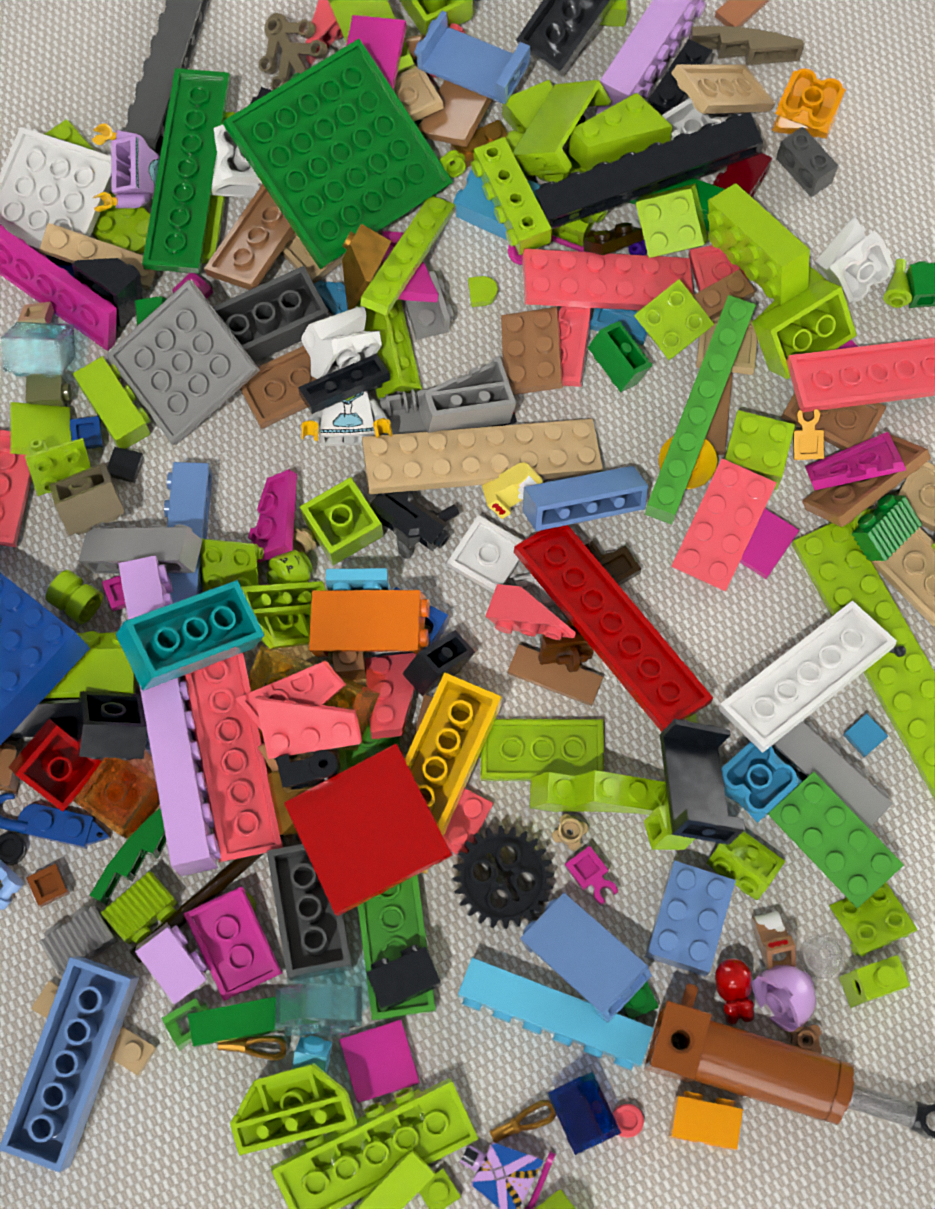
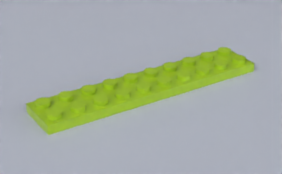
M834 523L828 524L794 540L791 545L831 616L853 601L897 640L895 647L898 645L905 647L906 654L903 657H897L894 653L888 652L863 673L935 799V672L872 562L866 559V555L863 554L860 546L857 545L858 542L854 540L855 537L851 535L853 529L848 523L843 527Z

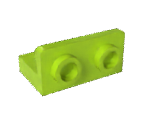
M744 831L731 844L720 843L706 863L719 875L736 880L735 885L742 892L758 900L786 861Z

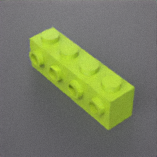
M503 137L475 148L474 161L471 162L473 173L476 178H481L486 199L493 201L496 219L500 224L504 223L507 229L505 231L506 238L510 246H515L519 255H522L524 249H537L551 243L552 228L506 138Z

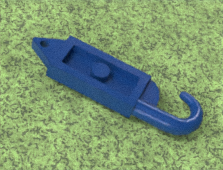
M1 794L0 806L6 800L15 799V794ZM29 804L20 812L17 820L4 817L0 813L1 829L26 834L27 836L87 849L88 845L110 839L95 823L96 819L88 815L65 810L62 812L60 809L39 804ZM103 833V836L99 838L98 835Z

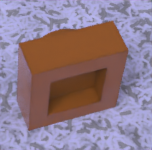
M56 864L26 877L39 907H43L70 894L61 871Z

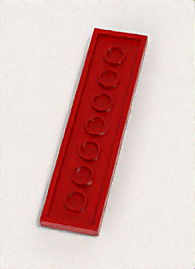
M568 525L541 530L514 547V554L661 732L674 719L686 720L712 702V695Z

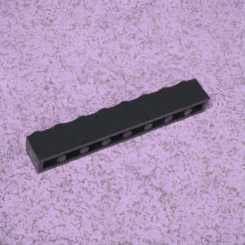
M751 112L743 115L736 113L728 117L724 122L706 124L699 131L691 134L681 133L669 142L663 144L657 142L648 146L644 151L626 153L619 160L611 163L601 162L589 171L571 173L566 179L556 183L554 181L546 182L539 189L535 190L536 199L551 228L554 229L756 156L761 153L763 141Z

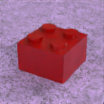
M49 719L8 767L17 777L63 812L104 763L100 759L79 757L78 741Z

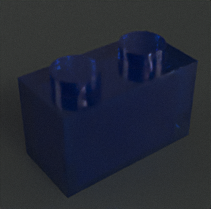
M593 1071L547 1093L575 1155L621 1134L620 1128Z

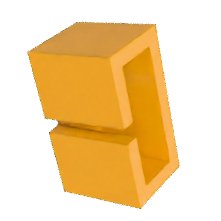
M688 1091L683 1092V1097H674L668 1137L737 1150L743 1109L736 1108L735 1101L716 1098L715 1103L702 1101V1094Z

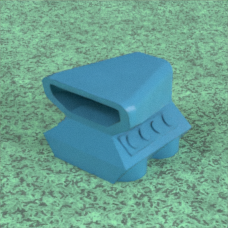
M749 742L721 768L725 795L739 803L757 823L767 817L802 782L797 777L794 769L785 764L774 753L771 746L762 753L752 742Z

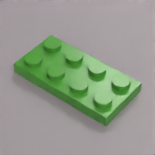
M812 772L768 814L857 909L904 866L815 772Z

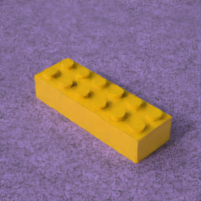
M445 672L405 757L443 836L498 715L502 702V696ZM428 869L423 871L422 873L427 874Z

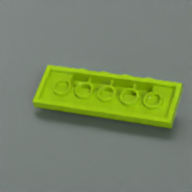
M451 1078L423 1091H420L419 1088L414 1091L411 1087L404 1088L394 1095V1101L384 1106L382 1102L373 1103L364 1110L365 1115L356 1119L357 1124L355 1126L329 1132L325 1135L321 1134L306 1138L304 1140L305 1145L300 1147V1152L272 1165L271 1172L288 1208L341 1209L366 1196L410 1149L426 1164H430L478 1140L479 1138Z

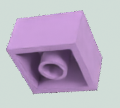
M165 923L136 945L135 952L175 1005L207 980L204 973L207 970V965L196 950L190 954L186 949L187 938L179 927L175 925L171 928L168 923Z

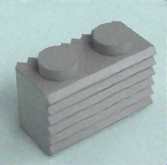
M84 906L72 914L73 920L63 926L61 923L52 926L45 931L44 935L46 937L39 941L58 974L63 976L70 957L81 956L92 959L118 942L117 937L101 914V911L95 906L90 908L89 906Z

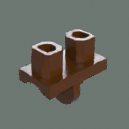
M571 626L570 628L576 632L574 638L561 637L560 640H555L541 634L539 639L541 649L538 660L540 665L565 664L569 672H577L580 662H587L588 659L592 658L593 648L574 626Z

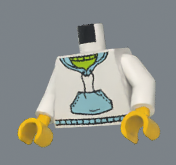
M367 391L311 414L308 421H304L301 424V439H304L307 435L314 436V441H318L319 432L322 446L362 445V437L376 436V438H379V435L382 433H388L389 437L393 435L390 420L387 419V415L377 401L369 399Z

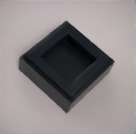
M114 447L107 469L112 478L135 483L144 456L139 452Z

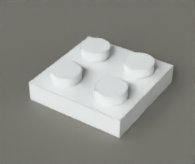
M477 515L447 561V567L494 593L497 584L505 585L520 562L513 551L514 547L523 540Z

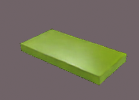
M495 719L481 750V781H531L532 777L547 772L579 776L593 770L604 771L603 719Z

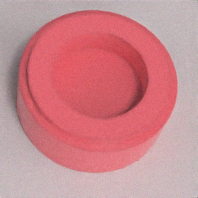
M622 1104L611 1115L612 1129L623 1138L634 1137L643 1128V1114L635 1105Z

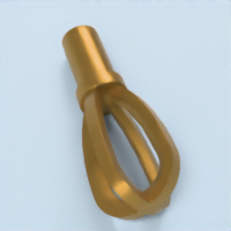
M256 1036L249 1039L243 1038L230 1042H219L218 1050L247 1053L251 1056L268 1060H281L286 1055L287 1043L283 1038L276 1036ZM276 1042L281 1046V1050L276 1054H268L255 1051L250 1048V1045Z
M540 1100L519 1113L516 1118L514 1117L509 1122L489 1131L494 1143L515 1133L519 1134L521 1131L537 1129L551 1123L557 1115L555 1106L549 1100ZM543 1106L549 1107L550 1115L547 1118L527 1125L520 1124L533 1111Z

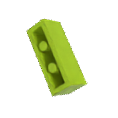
M102 356L72 373L78 386L99 416L117 447L127 449L151 435L147 424L151 422L142 407L137 409L133 404L136 398L129 386L122 387L118 381L122 376L115 364L108 365Z

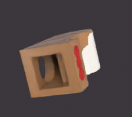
M778 911L753 916L752 927L766 968L769 969L776 965L796 967L795 943L792 936H789L786 928H784ZM781 952L787 955L781 961H774L772 954Z

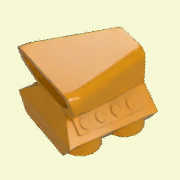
M810 69L794 70L775 112L778 116L771 131L792 134L803 126L812 137L827 139L847 89H844L841 82L837 79H817L816 74Z

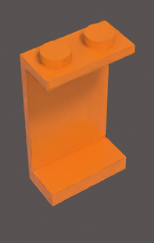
M421 590L312 591L309 651L316 657H328V652L413 651L417 655L418 652L422 651L424 647H428L429 644L428 629H424L425 617L430 615L429 599H426Z

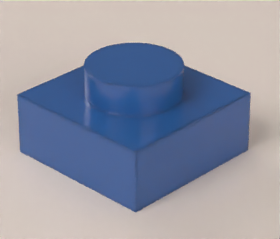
M99 416L70 420L72 441L83 438L86 449L103 447Z

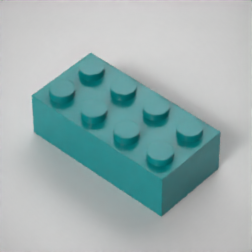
M238 580L126 620L116 633V637L142 691L251 650L265 636Z

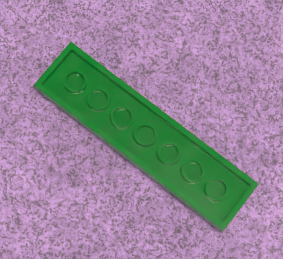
M175 68L142 261L143 268L146 270L200 274L213 196L212 180L217 155L214 128L223 125L222 123L225 119L231 81L229 72Z

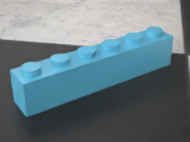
M471 958L458 992V997L463 999L462 1005L480 1011L481 1006L493 1011L492 1017L507 1023H510L511 1018L523 1022L522 1028L529 1032L540 1035L543 1030L554 1034L552 1040L569 1047H571L572 1042L584 1046V1053L601 1059L602 1054L615 1058L613 1064L632 1071L633 1066L639 1068L642 1065L654 1030L650 1026L616 1014L607 1023L598 1015L591 1003L475 958Z

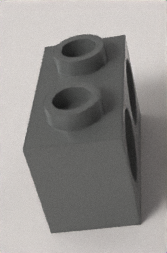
M803 126L781 140L776 160L810 197H813L833 183L839 166Z

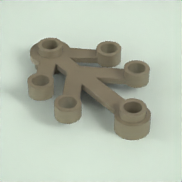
M274 13L266 20L264 31L269 40L266 55L259 60V69L267 74H272L276 71V55L280 44L282 54L278 76L274 77L270 83L271 90H275L280 82L281 85L288 82L291 65L296 73L301 74L308 70L300 55H310L317 59H322L326 56L328 49L327 45L319 40H314L311 43H298L290 40L289 34H299L305 38H311L314 35L315 25L306 19H302L298 23L289 22L283 14Z

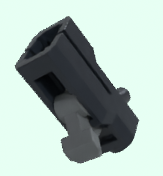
M413 491L386 493V495L382 493L377 494L370 503V507L379 521L397 536L398 553L406 559L410 558L409 547L414 546L418 542L431 551L437 547L439 549L442 548L450 537L446 522L460 515L455 505L439 513L428 510L414 500Z

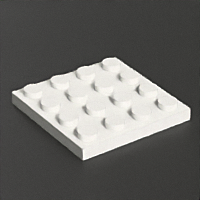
M20 127L0 173V224L11 234L23 239L28 246L37 251L40 249L47 223L90 237L101 213L95 211L94 208L104 205L102 199L93 197L101 192L109 193L112 187L111 156Z

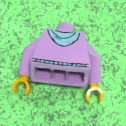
M106 123L99 124L93 131L99 132L102 135H96L92 138V141L97 145H103L108 139L112 140V193L115 194V197H112L108 192H101L95 195L93 198L102 199L104 205L97 206L94 210L102 212L112 206H116V209L139 208L151 200V196H154L160 160L159 155L147 145L141 135L121 130L112 132L111 127Z

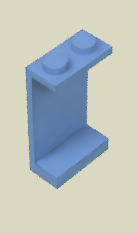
M441 11L437 19L431 21L425 38L417 43L415 56H417L418 69L506 105L530 65V46L520 42L515 52L511 53L449 28L447 12Z
M565 893L559 898L551 900L545 908V913L537 921L529 923L523 931V936L520 938L530 953L533 951L590 1002L595 1007L598 1015L607 1023L652 976L647 964Z

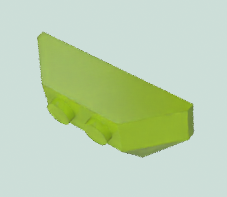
M323 581L241 587L265 635L261 641L269 649L309 645L312 591H326Z
M312 1063L255 1079L229 1124L240 1156L352 1127L357 1124L348 1091L316 1064Z

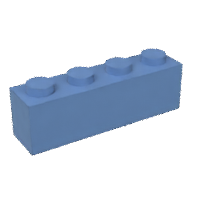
M634 466L525 486L522 511L535 531L644 510L646 508L648 484Z

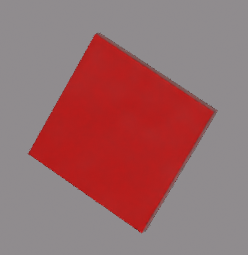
M397 744L284 802L330 905L337 916L453 856Z

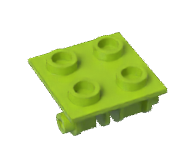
M680 279L634 315L668 360H671L714 325L713 321Z
M83 438L48 449L45 442L40 439H33L28 446L30 454L25 456L37 496L51 493L50 484L91 468Z
M202 539L200 561L203 592L238 580L241 587L259 585L257 560L263 558L264 550L262 547L252 543Z
M887 882L858 909L848 898L829 905V908L852 942L850 949L854 956H866L867 953L873 950L881 949L885 945H890L892 942L903 937L906 938L909 934L918 931Z

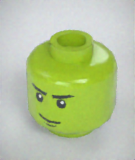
M293 549L287 553L276 555L269 560V571L266 572V577L270 585L308 582L310 573H312V565L304 552H298Z

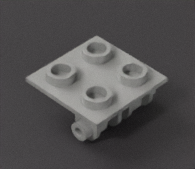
M431 387L417 392L411 390V393L403 391L402 394L392 396L386 394L385 397L380 398L381 408L387 415V419L391 422L392 434L426 432L419 411L424 392L431 389Z

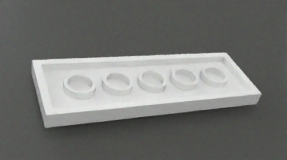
M851 601L724 700L719 706V711L763 753L892 650L897 640L856 603Z

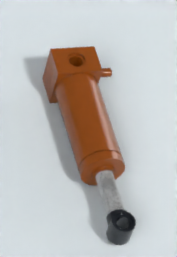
M693 984L685 985L681 1004L666 1001L660 1006L644 1070L685 1083L694 1080L835 1125L841 1122L844 1113L850 1108L897 1124L899 1123L903 1126H909L910 1131L917 1132L925 1139H935V1131L931 1130L926 1122L929 1113L935 1114V1104L928 1105L919 1101L913 1103L878 1091L876 1092L872 1089H866L862 1086H856L853 1080L854 1065L852 1063L711 1020L712 1014L693 1008L698 987ZM672 1035L681 1037L684 1043L682 1050H677L673 1047L671 1043Z

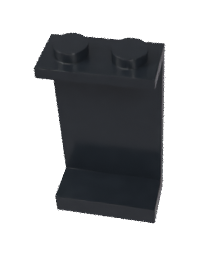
M674 719L660 734L672 835L729 845L745 831L744 818L728 816L718 748L731 736L730 730L718 728L714 725L693 723L685 719Z

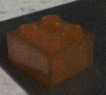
M104 758L74 799L75 803L117 834L127 839L160 805L156 780L131 761L119 758Z

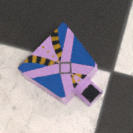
M493 1142L487 1154L469 1145L460 1163L477 1172L471 1186L499 1209H519L543 1160Z

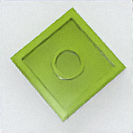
M10 402V454L29 455L28 446L33 439H40L45 442L47 449L71 442L70 407Z

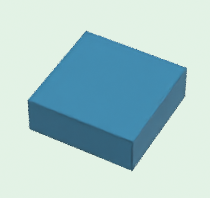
M868 714L864 715L843 734L864 758L888 737Z

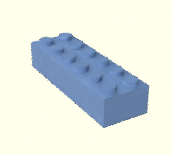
M81 956L69 958L2 1138L0 1151L59 1173L71 1166L139 977Z

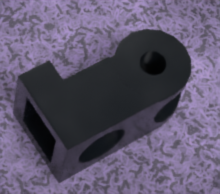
M320 750L315 752L311 758L292 762L288 754L276 757L282 787L286 793L316 786L339 774L340 771L335 755L327 750Z

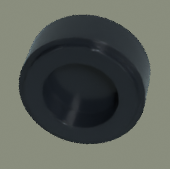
M15 833L0 835V860L6 865H15L21 862L27 852V846L23 838Z

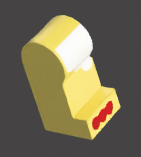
M527 463L516 464L501 473L499 478L482 485L487 506L501 519H504L511 514L510 508L523 500L524 487L541 484L543 480Z

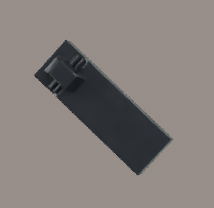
M374 354L299 386V395L310 412L314 414L364 391L370 393L377 388H381L383 383L390 380V372L378 355Z

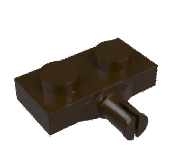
M624 222L616 224L615 228L611 230H591L587 234V239L583 240L584 251L605 255L643 241L642 228L633 227L631 223Z
M591 541L590 545L589 543L585 545L618 585L641 574L640 566L626 545L613 553L606 554L601 553L595 541Z

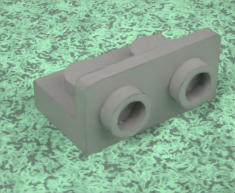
M435 271L428 273L438 292L437 303L403 300L416 340L448 333L450 321L453 320L452 308L450 304H445L443 298L445 296L443 281L441 279L437 280Z

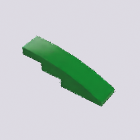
M161 807L150 815L126 840L106 866L89 896L107 905L121 877L133 882L147 854L157 859L159 858L167 843Z
M317 990L259 999L187 1014L193 1048L224 1041L230 1042L256 1035L262 1036L323 1022Z

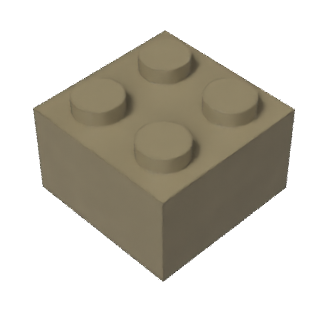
M105 462L49 485L54 505L69 536L75 533L77 535L84 534L90 531L92 526L102 522H113L121 514L125 513L119 493Z

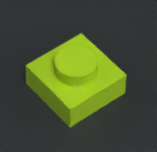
M444 1168L438 1171L419 1191L429 1209H445L461 1198Z

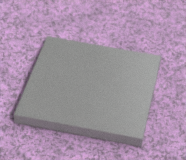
M187 280L106 354L173 445H177L260 371L191 280Z

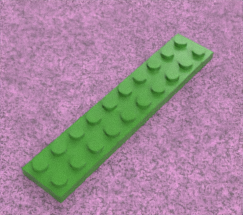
M368 705L345 708L356 710L362 742L356 745L338 747L341 772L394 744H397L401 750L399 736L379 739L371 738ZM418 874L358 905L366 972L372 970L371 964L381 959L388 958L389 962L400 958V952L408 947L418 945L419 949L425 946L427 948ZM367 977L372 1021L436 1012L433 990L382 1012Z

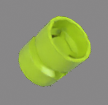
M66 569L51 582L45 594V600L58 610H65V614L81 625L88 622L98 611L103 601V593L92 585L84 584L81 577Z

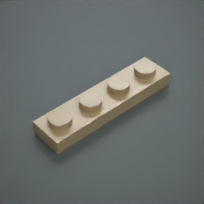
M47 223L39 249L40 253L70 263H74L76 260L119 258L126 264L135 266L140 272L141 286L150 289L156 270H146L143 268V255Z
M48 981L31 1009L47 1019L59 986ZM122 1026L110 1059L140 1076L157 1047Z

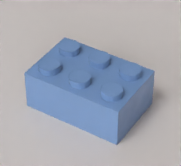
M674 861L670 867L644 957L706 977L711 971L736 880Z

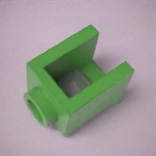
M195 998L161 1018L179 1051L192 1043L187 1014L209 1010L206 1002L200 1005Z

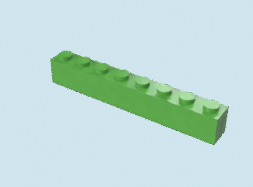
M728 295L644 515L671 525L673 524L756 304Z

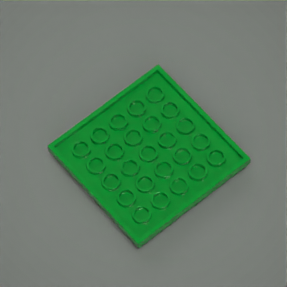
M360 38L228 117L222 123L320 270L345 254L347 249L342 246L350 231L356 234L362 224L377 233L453 183Z

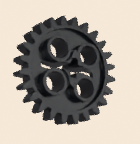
M500 825L497 828L496 835L493 834L490 828H486V838L483 839L478 833L474 834L476 844L473 845L466 841L464 846L468 850L467 854L463 852L457 853V856L463 862L462 864H454L452 866L455 870L460 871V876L451 878V881L460 883L461 887L453 893L464 895L465 898L460 901L459 906L467 904L471 906L467 913L468 916L478 912L479 924H482L486 918H490V928H494L498 920H501L503 929H508L509 920H512L514 925L519 927L521 926V916L528 922L532 921L531 910L537 913L542 912L537 903L539 901L549 902L548 897L543 892L544 890L553 889L552 885L546 883V879L553 877L554 873L545 871V867L550 865L552 861H542L541 856L547 850L546 848L538 851L535 849L538 842L537 838L527 842V831H524L518 837L516 836L515 827H511L508 834H505L503 826ZM503 847H510L515 853V859L511 864L503 863L500 859L499 854ZM487 853L492 854L501 872H509L510 876L507 877V882L518 895V902L514 901L504 882H496L499 874L486 857ZM478 863L488 867L489 876L485 881H479L473 875L474 866ZM521 873H526L531 877L532 885L528 891H523L517 886V878ZM495 890L502 891L505 894L506 902L502 908H495L490 902V896Z

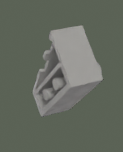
M500 356L492 359L490 364L481 368L475 367L471 369L469 374L458 379L454 377L424 392L419 412L426 432L480 428L510 423L516 401Z

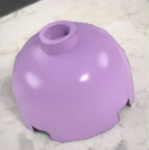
M776 965L761 972L752 982L753 994L758 1005L762 1009L766 1003L775 1015L769 1019L782 1030L793 1032L798 1027L804 1025L812 1016L816 1006V994L813 980L806 972L789 965Z

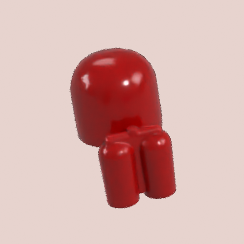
M736 958L726 959L718 965L715 971L717 993L726 1001L724 1004L725 1020L730 1025L736 1024L740 1018L745 1022H751L754 1019V1003L748 998L752 991L751 970L742 960Z

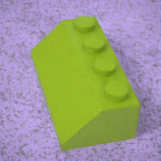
M96 631L77 633L90 649L45 698L79 697L80 691L135 694L138 681L116 637L118 631L112 633H98Z

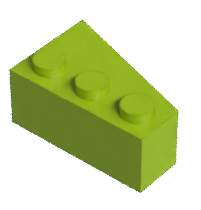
M636 92L576 126L570 134L569 154L586 171L591 170L601 162L611 163L619 160L626 153H638L646 150L651 144L657 142L663 144L671 141L672 125Z

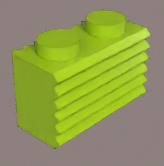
M148 871L146 875L142 876L126 892L122 893L111 905L107 906L101 914L124 942L130 945L134 941L138 944L151 933L149 927L158 920L164 922L175 912L174 906L178 901L155 874Z

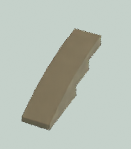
M691 26L689 39L711 50H717L718 59L745 57L746 66L800 61L804 48V40L777 32L749 27Z

